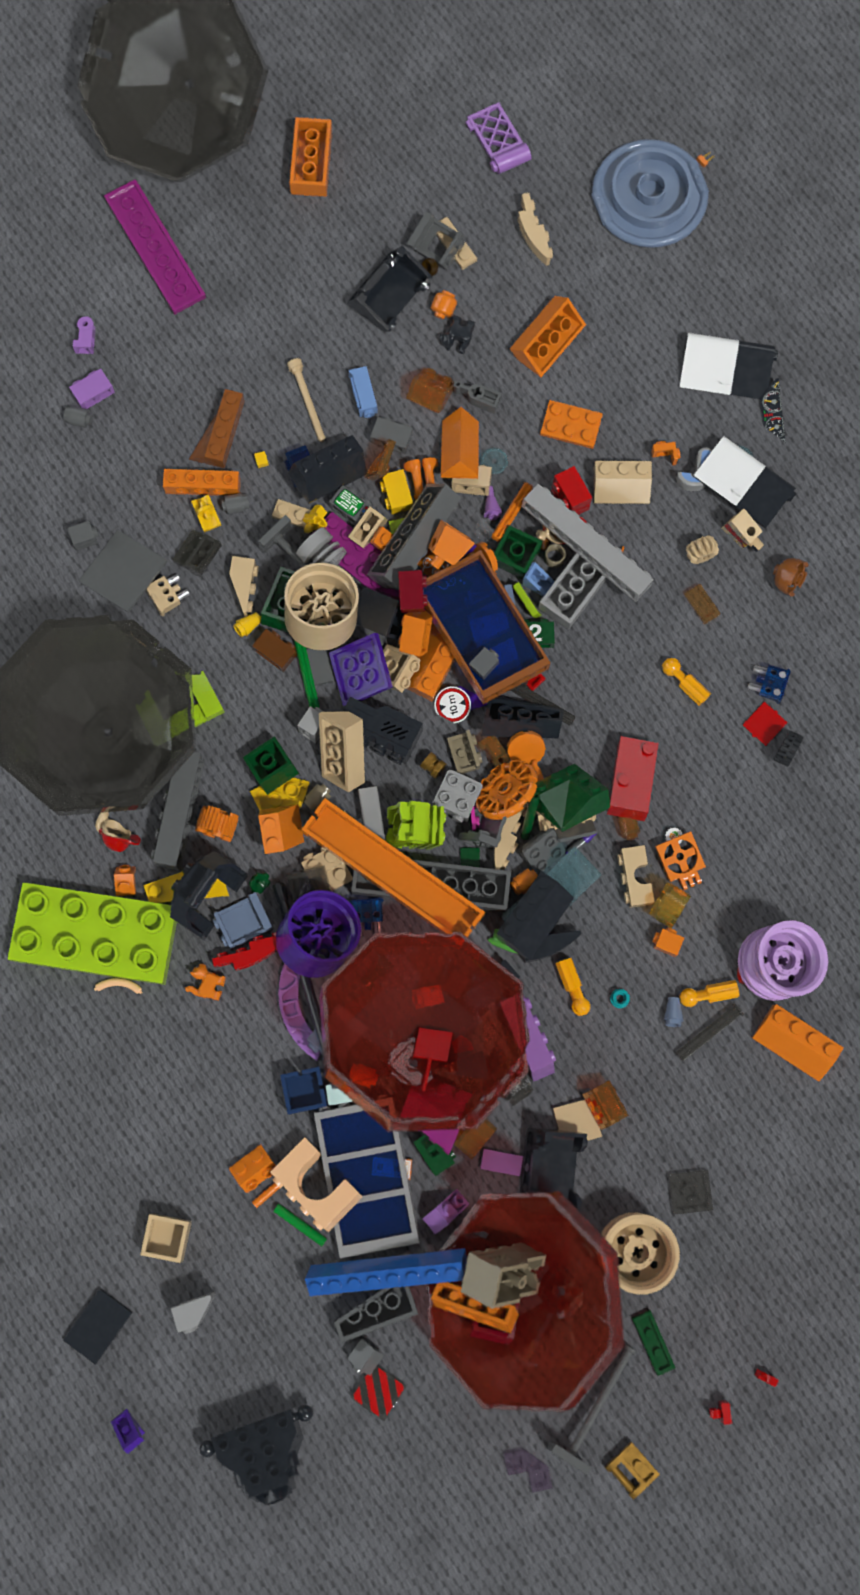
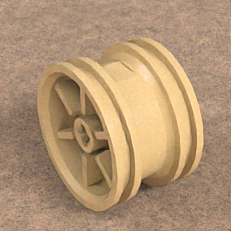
M634 1212L617 1216L604 1227L597 1245V1256L604 1274L618 1287L630 1293L650 1294L656 1292L671 1281L678 1269L680 1255L676 1237L664 1222L647 1214ZM637 1228L643 1230L641 1236L636 1235L635 1231ZM619 1236L624 1237L625 1242L623 1244L617 1242ZM654 1240L659 1241L658 1248L652 1246ZM634 1247L641 1248L638 1257L636 1255L632 1256ZM617 1257H621L623 1259V1263L621 1265H617L615 1263V1259ZM652 1261H656L658 1263V1266L655 1269L651 1268L650 1266ZM633 1270H639L640 1274L638 1277H633Z

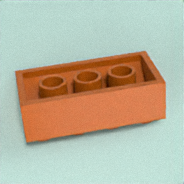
M554 296L511 346L510 350L518 361L542 377L586 326V323L569 298Z
M434 623L431 625L428 651L421 657L416 656L421 660L420 668L417 672L413 673L410 679V686L407 688L431 702L435 699L455 661L454 656ZM451 624L445 627L460 652L467 639L468 632Z
M777 1004L771 1006L752 1039L818 1082L834 1065L844 1048Z

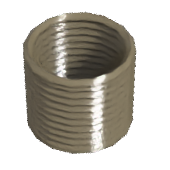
M559 544L549 545L544 555L545 563L551 568L560 567L565 559V549ZM558 551L561 553L562 559L560 561H552L548 558L547 553Z

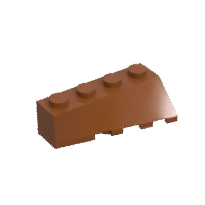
M225 389L217 414L189 460L225 469L245 403L243 393Z

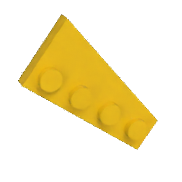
M180 872L143 885L148 901L153 903L172 902L173 890L171 887L177 879L181 880L184 874ZM217 879L205 899L227 897L230 895L226 885Z

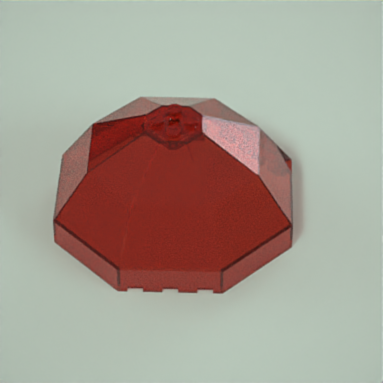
M396 932V934L375 933L322 985L320 1011L325 1078L388 1132L478 1129L501 1103L498 1101V1097L505 1098L529 1072L526 1049L530 1042V1035L526 1020L527 1012L523 997V982L461 932H453L452 934H440V932H425L424 934H412V932ZM419 1028L452 1032L447 1062L432 1060L426 1091H422L428 1059L413 1057ZM409 1060H417V1066L412 1067Z
M560 1191L482 1194L462 1220L463 1223L456 1228L440 1251L465 1249L468 1258L469 1252L478 1250L484 1252L489 1248L498 1249L500 1246L510 1247L516 1243H524L534 1248L535 1251L546 1254L544 1266H540L537 1270L532 1269V1272L536 1273L537 1279L540 1282L538 1294L520 1298L514 1339L510 1345L470 1337L472 1319L436 1307L431 1297L437 1283L426 1284L430 1304L428 1308V1324H431L429 1346L483 1409L555 1412L573 1409L624 1347L618 1251ZM482 1231L489 1233L486 1238L474 1234L475 1232ZM462 1281L448 1282L459 1287H462L463 1284ZM559 1286L564 1288V1295H559Z

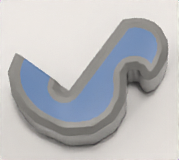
M706 447L698 451L695 473L712 452L710 448ZM677 473L676 482L684 490L700 491L706 487L694 478L692 473Z

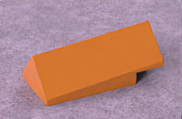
M460 407L442 420L441 478L478 479L479 421L464 408Z

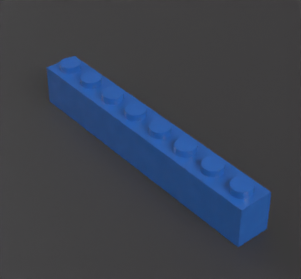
M465 1249L311 1265L305 1277V1282L309 1295L317 1296L462 1281L467 1266V1254Z

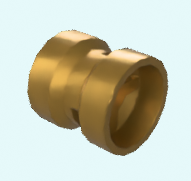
M431 752L424 759L420 767L423 770H428L433 778H437L439 771H443L447 764L443 760H438L437 756Z

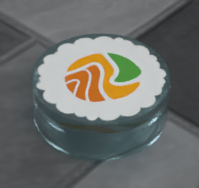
M671 827L665 832L664 841L666 842L680 836L683 832L677 827Z

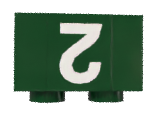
M541 619L538 622L524 620L541 648H554V621L549 622L548 619ZM522 634L516 635V649H530Z

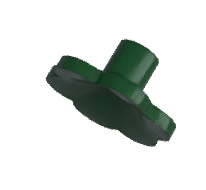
M256 873L249 882L251 893L258 892L262 894L270 885L267 873Z

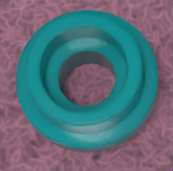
M616 989L611 993L610 1002L614 1007L624 1008L629 1004L630 996L626 990ZM618 995L623 996L622 1002L616 1000Z

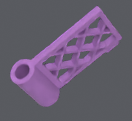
M499 102L467 117L466 125L470 132L474 130L490 157V166L493 172L501 174L531 160V153L527 144L523 143ZM498 109L500 113L499 118L489 116L491 111ZM479 117L485 120L483 125L475 124L474 119ZM488 120L496 122L495 129L486 127ZM499 124L507 125V132L498 130ZM483 132L493 133L491 139L483 137ZM495 135L505 136L503 142L494 140ZM507 138L515 139L516 143L512 145L506 143ZM492 145L501 147L499 151L494 153L490 149Z

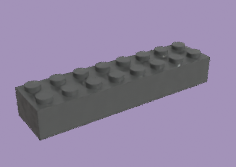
M413 860L481 910L506 913L511 871ZM354 870L352 895L395 900Z

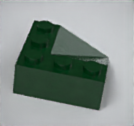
M576 764L570 765L535 783L537 785L536 792L540 794L537 812L562 832L610 808L608 788Z

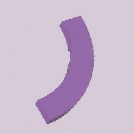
M284 963L278 990L279 1006L283 1021L288 1032L299 1047L309 1056L318 1060L321 1053L319 1051L314 1053L308 1047L307 1038L313 1031L305 1022L299 1005L298 988L300 975L292 971Z

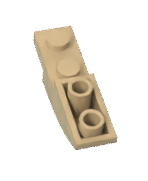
M522 194L521 203L523 211L518 212L521 232L536 257L546 266L550 265L553 252L547 243L549 242L548 231H545L543 224L539 225L538 217L534 216L535 203L533 199H530V194Z
M526 802L523 806L524 809L509 818L506 817V823L501 833V841L498 847H494V868L496 870H505L509 863V860H507L509 853L514 854L518 843H516L518 837L512 835V832L516 834L521 825L518 821L521 816L525 817L529 802Z

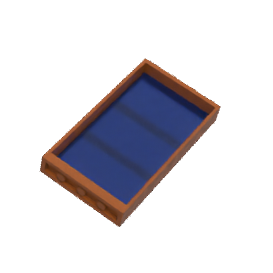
M481 550L476 553H469L455 565L450 564L449 567L443 570H436L432 576L427 578V587H424V595H428V606H425V610L433 616L432 622L482 704L491 701L549 669L551 664ZM486 647L488 650L491 648L499 655V664L483 680L469 668V663Z

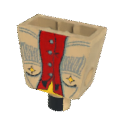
M745 509L734 515L722 527L742 549L749 545L757 552L764 546L758 538L762 533L761 528Z

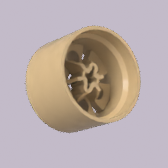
M313 563L297 570L290 577L285 588V625L291 637L302 646L313 650H329L345 643L353 634L357 622L359 593L354 579L342 568L329 563ZM312 589L313 593L310 595L307 590ZM333 591H336L337 594L333 597L332 593ZM291 608H296L298 611H292Z

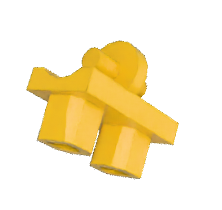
M209 494L191 501L204 532L221 526Z

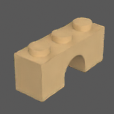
M645 845L621 849L617 859L619 866L623 867L621 882L622 885L626 884L627 892H624L625 903H629L630 908L652 905L655 902L652 884H641L634 877V872L637 868L648 865Z

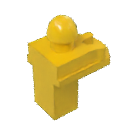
M315 505L309 514L304 515L305 517L302 520L306 524L304 526L305 533H311L313 530L327 527V522L324 519L327 511L322 505Z

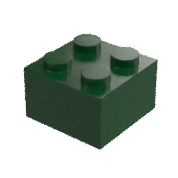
M509 525L494 553L498 568L523 579L538 556L543 541Z
M275 736L243 757L267 795L299 774Z

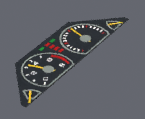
M776 378L760 398L764 427L786 443L779 378Z

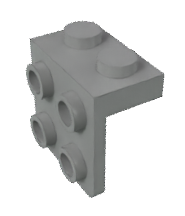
M448 770L432 806H444V812L453 816L452 819L459 823L463 821L468 822L483 786L478 781L453 770Z

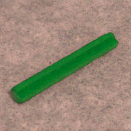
M294 640L309 707L313 709L319 708L307 649Z

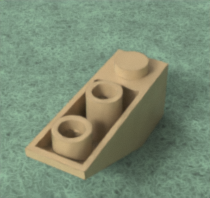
M232 556L230 577L246 617L248 616L247 612L252 613L253 601L248 600L249 594L255 595L256 584L251 582L254 581V577L258 576L259 566L256 565L255 559Z

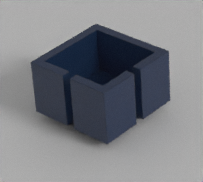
M320 1067L302 1070L303 1075L301 1076L298 1071L280 1075L288 1115L328 1107L325 1089L320 1088V1086L324 1085Z

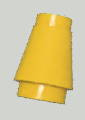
M255 612L237 620L233 627L240 637L248 636L260 624L261 617Z

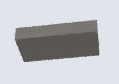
M307 649L315 686L333 682L326 650Z

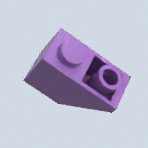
M456 1189L432 1209L423 1220L434 1234H437L455 1219L469 1203Z

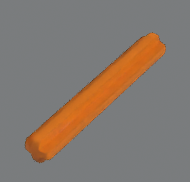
M527 482L523 484L492 533L493 540L501 541L506 529L511 525L521 509L523 499L532 491L533 486Z

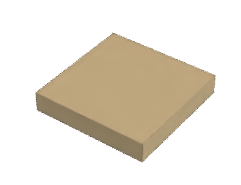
M586 1100L553 1108L559 1130L586 1133L587 1140L602 1137L599 1124Z

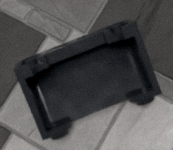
M400 246L383 259L347 303L382 331L390 332L397 325L395 321L398 314L417 292L421 290L424 292L431 285L429 282L433 277L403 246Z
M533 1127L527 1129L519 1193L521 1207L539 1214L580 1215L582 1199L573 1190L577 1152H583L588 1145L586 1133Z

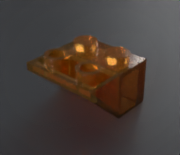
M423 368L413 378L406 398L440 413L453 392L455 381H452V378L449 376L437 374L431 368Z

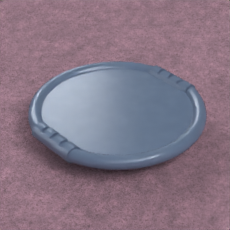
M645 139L624 144L604 159L595 174L591 196L603 226L613 235L632 245L655 248L671 245L684 239L698 226L707 208L709 189L697 160L674 144L661 140Z

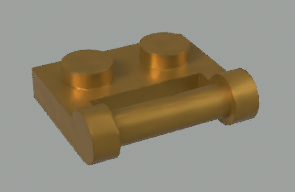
M632 1442L625 1446L604 1467L608 1472H612L629 1492L628 1495L632 1499L638 1497L660 1475ZM620 1462L639 1481L637 1486H634L617 1467Z

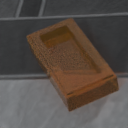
M701 584L684 593L704 625L721 615Z

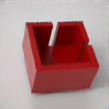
M575 466L554 476L551 493L556 499L562 500L569 510L575 511L578 515L589 510L592 496Z

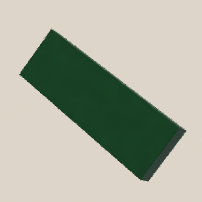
M651 1310L633 1317V1322L656 1375L659 1376L675 1369L674 1362Z

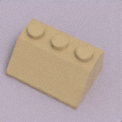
M595 461L594 503L650 504L651 461Z

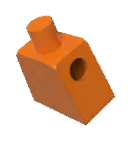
M441 520L428 547L435 554L430 564L437 569H440L444 561L455 565L475 543L470 537Z

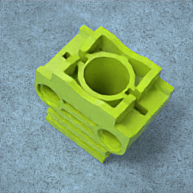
M410 801L398 802L397 805L387 807L388 823L393 825V828L388 829L386 842L394 848L402 849V847H409V849H415L418 847V849L426 848L425 850H430L443 845L445 840L443 825L446 821L444 806H430V803Z

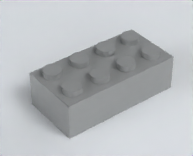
M576 553L542 598L538 609L569 630L607 578Z

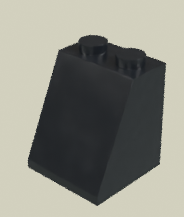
M364 587L358 603L356 624L385 637L399 639L403 628L401 620L407 613H402L400 610V598L376 589Z

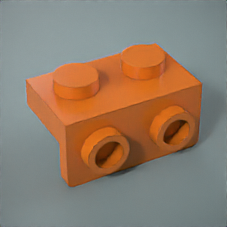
M260 1144L228 1169L239 1186L248 1193L257 1188L265 1179L272 1176L270 1172L277 1165Z

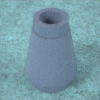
M678 997L668 998L664 1017L668 1027H680L681 1022H683L681 1003Z

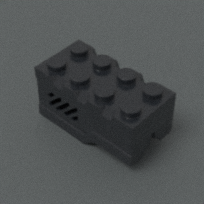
M350 697L343 712H351L363 719L364 748L370 746L375 749L374 753L384 757L386 754L391 756V761L396 764H407L423 732V723L388 706L375 709Z

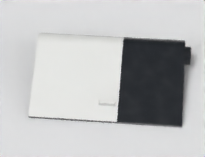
M688 333L679 387L760 399L769 388L773 361L777 360L778 350H775L773 345Z
M725 436L722 437L693 475L694 478L738 510L745 509L752 519L765 529L785 502H791L797 494L794 492L796 487Z

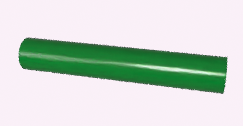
M278 1204L274 1209V1213L321 1247L327 1240L325 1236L281 1204Z

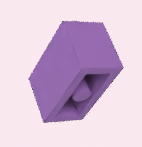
M102 369L90 372L87 377L75 381L69 387L80 407L85 409L92 407L115 393Z

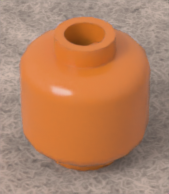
M445 290L436 293L431 305L432 311L435 312L434 316L443 320L445 317H451L457 305L455 295Z

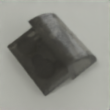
M192 530L172 560L195 576L201 577L222 547V544L207 534L203 535Z

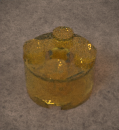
M667 882L649 914L672 929L692 895Z

